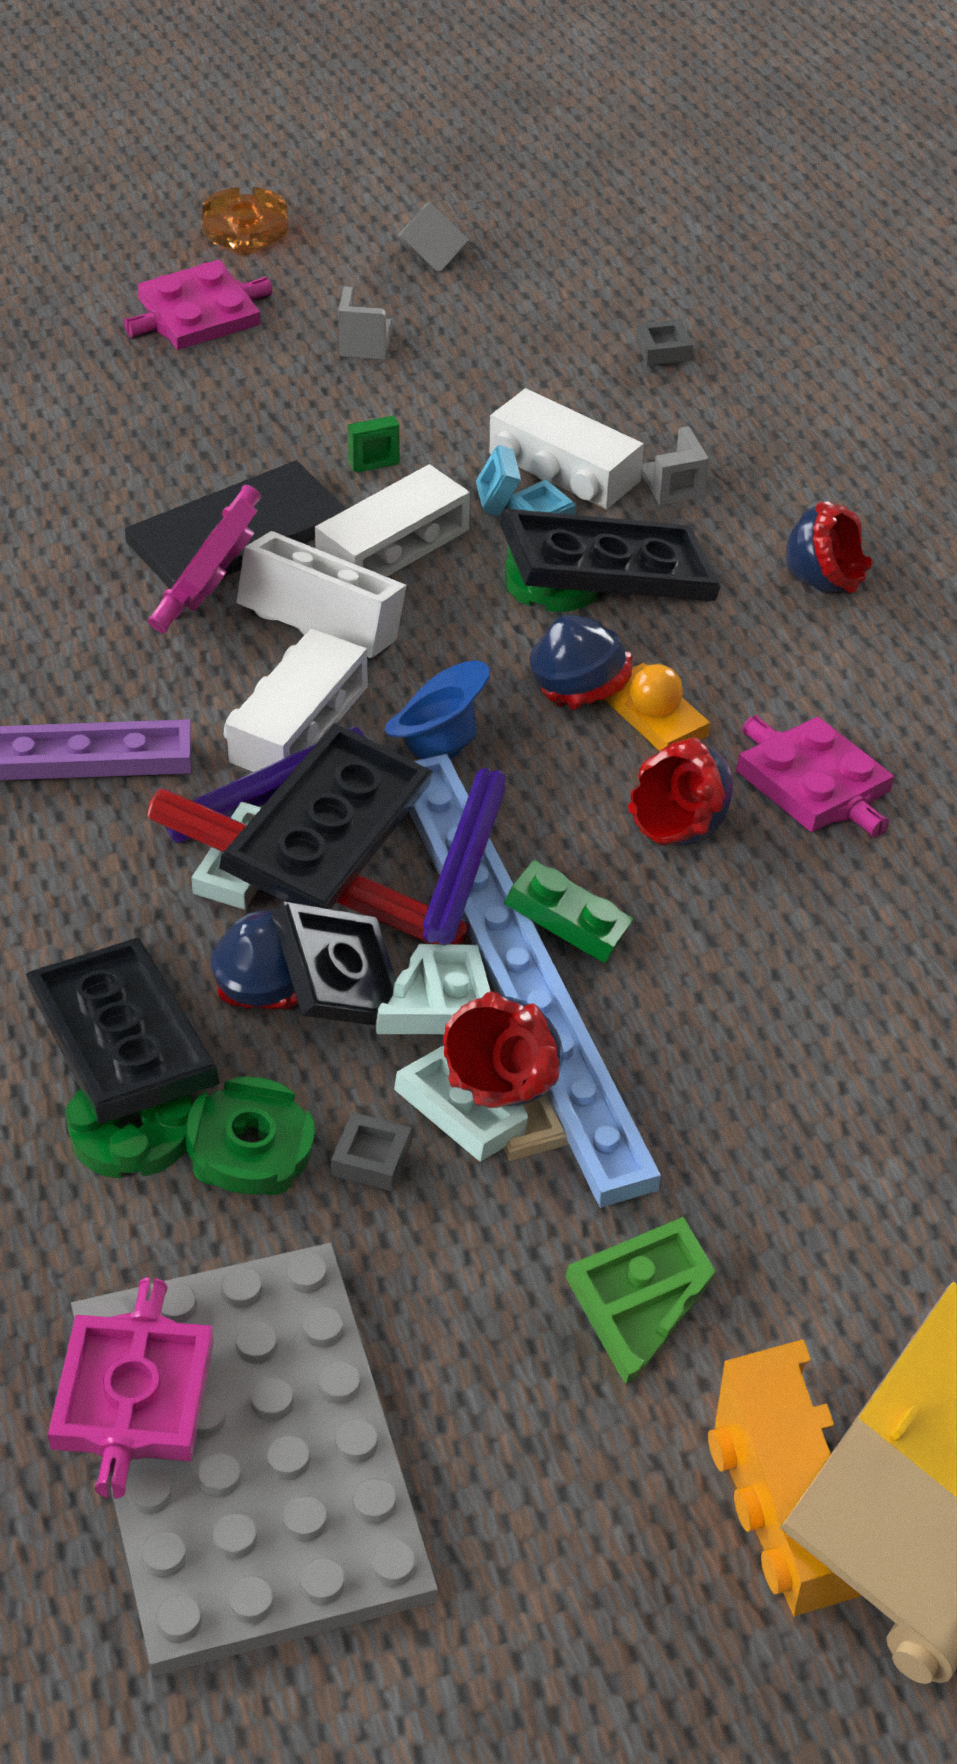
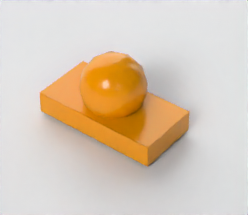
M643 662L633 667L632 676L624 689L604 699L659 751L680 740L692 737L702 740L709 736L710 722L682 697L683 686L680 677L674 669L663 664L646 665Z

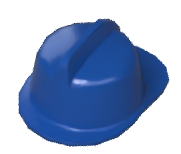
M473 660L459 663L443 670L421 687L402 711L386 723L385 733L390 737H401L408 749L420 760L447 754L451 760L475 738L477 724L473 701L490 679V668L482 661Z

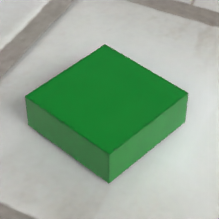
M394 415L347 424L348 462L353 472L359 473L400 463V428Z

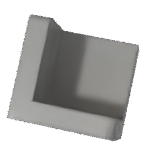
M430 202L424 204L395 237L407 249H413L436 271L443 270L469 240Z
M344 286L338 309L339 356L385 359L391 334V319H386V311L381 308L354 307V288Z
M689 426L681 427L678 429L677 452L657 455L655 462L642 464L641 474L659 505L704 497L706 495L709 458Z

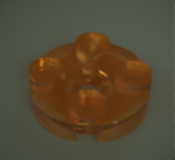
M239 187L218 191L209 196L202 205V233L213 243L231 248L235 254H253L258 248L271 245L289 233L286 201L279 194L259 187H253L254 195H239Z

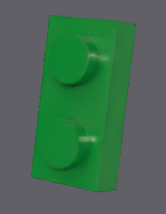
M535 860L530 863L513 884L504 901L506 906L604 964L619 945L634 919L620 911L609 900L593 895L569 881L558 870L546 867Z

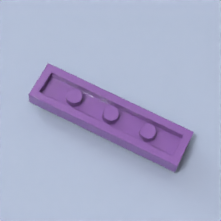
M190 719L0 726V780L191 773L192 733Z

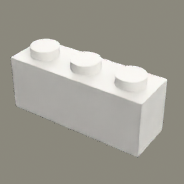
M525 388L490 415L489 453L492 454L494 448L498 445L514 450L518 467L536 475L541 480L546 479L583 500H588L607 510L641 481L644 443Z
M428 464L315 526L316 549L387 577L469 530L470 492Z
M270 531L244 547L236 603L255 610V613L264 619L279 620L296 627L304 635L310 628L367 648V657L373 658L397 639L407 585Z
M310 628L296 645H291L287 649L282 661L271 674L260 679L254 693L239 709H234L228 716L224 727V737L227 739L229 762L255 772L318 743L334 723H338L368 687L367 648Z

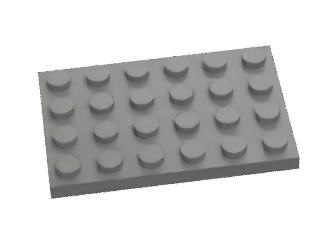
M326 1243L164 1281L168 1288L164 1297L161 1316L177 1323L212 1326L214 1344L192 1461L155 1458L133 1459L130 1462L125 1495L117 1499L113 1497L152 1677L438 1602V1588L332 1244ZM131 1288L71 1302L73 1318L75 1319L76 1314L113 1317L125 1313H133L139 1288Z

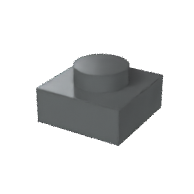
M681 319L636 324L635 339L647 366L692 361L693 344Z
M352 1112L331 1159L332 1176L393 1191L412 1144V1127Z

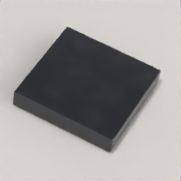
M283 901L271 914L302 1016L376 1026L378 1008L382 1003H389L393 996L394 983L397 980L377 918Z

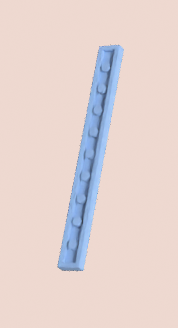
M447 754L414 761L432 770L433 773L430 785L409 810V814L439 876L468 799V794ZM489 838L461 920L468 924L467 934L472 944L479 947L484 969L495 992H498L503 997H512L530 1004H536L557 1029L563 1046V1063L558 1082L546 1094L567 1135V1141L599 1207H605L657 1192L660 1187L661 1175L532 920L504 904L513 883Z

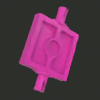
M220 259L202 263L172 274L162 275L158 278L138 283V299L148 313L125 318V330L130 338L156 330L168 338L177 350L260 325V311L252 300L271 296L273 292L272 285L267 276L243 284L234 279Z
M243 485L230 506L224 508L222 511L224 518L211 532L173 587L163 593L162 601L147 619L148 624L160 633H166L173 620L186 607L195 612L204 599L209 597L226 574L225 569L234 557L236 558L254 534L247 525L257 513L254 506L262 498L255 488Z
M758 715L750 717L745 722L742 728L743 734L751 738L758 745L739 754L736 771L811 833L830 823L853 820L868 832L872 838H877V835L880 836L886 831L889 819L872 808L870 803L891 791L895 776L824 720L817 716L784 732L774 730Z
M150 1277L139 1281V1290L133 1313H125L113 1317L76 1314L48 1431V1439L51 1450L95 1453L103 1457L95 1491L105 1498H109L111 1486L114 1499L125 1495L130 1462L133 1459L155 1458L192 1461L214 1344L213 1327L210 1325L177 1323L161 1316L168 1286L158 1278H154L152 1290Z

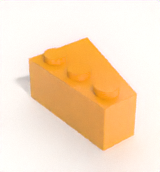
M804 1339L724 1361L715 1427L708 1432L709 1448L716 1467L720 1472L729 1470L737 1487L734 1491V1502L739 1520L745 1531L756 1530L764 1548V1551L761 1553V1563L767 1584L775 1595L784 1594L793 1616L862 1596L780 1529L831 1455L822 1430L832 1428L834 1422L827 1403L813 1407L803 1379L804 1365L811 1361Z

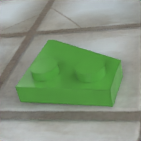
M681 1217L568 1265L565 1278L625 1384L638 1377L711 1284L715 1269L685 1218Z

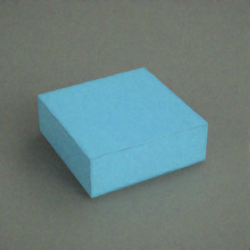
M501 445L495 447L476 480L484 513L494 516L501 515L521 481L514 450Z
M546 479L513 494L506 505V509L576 515V504Z

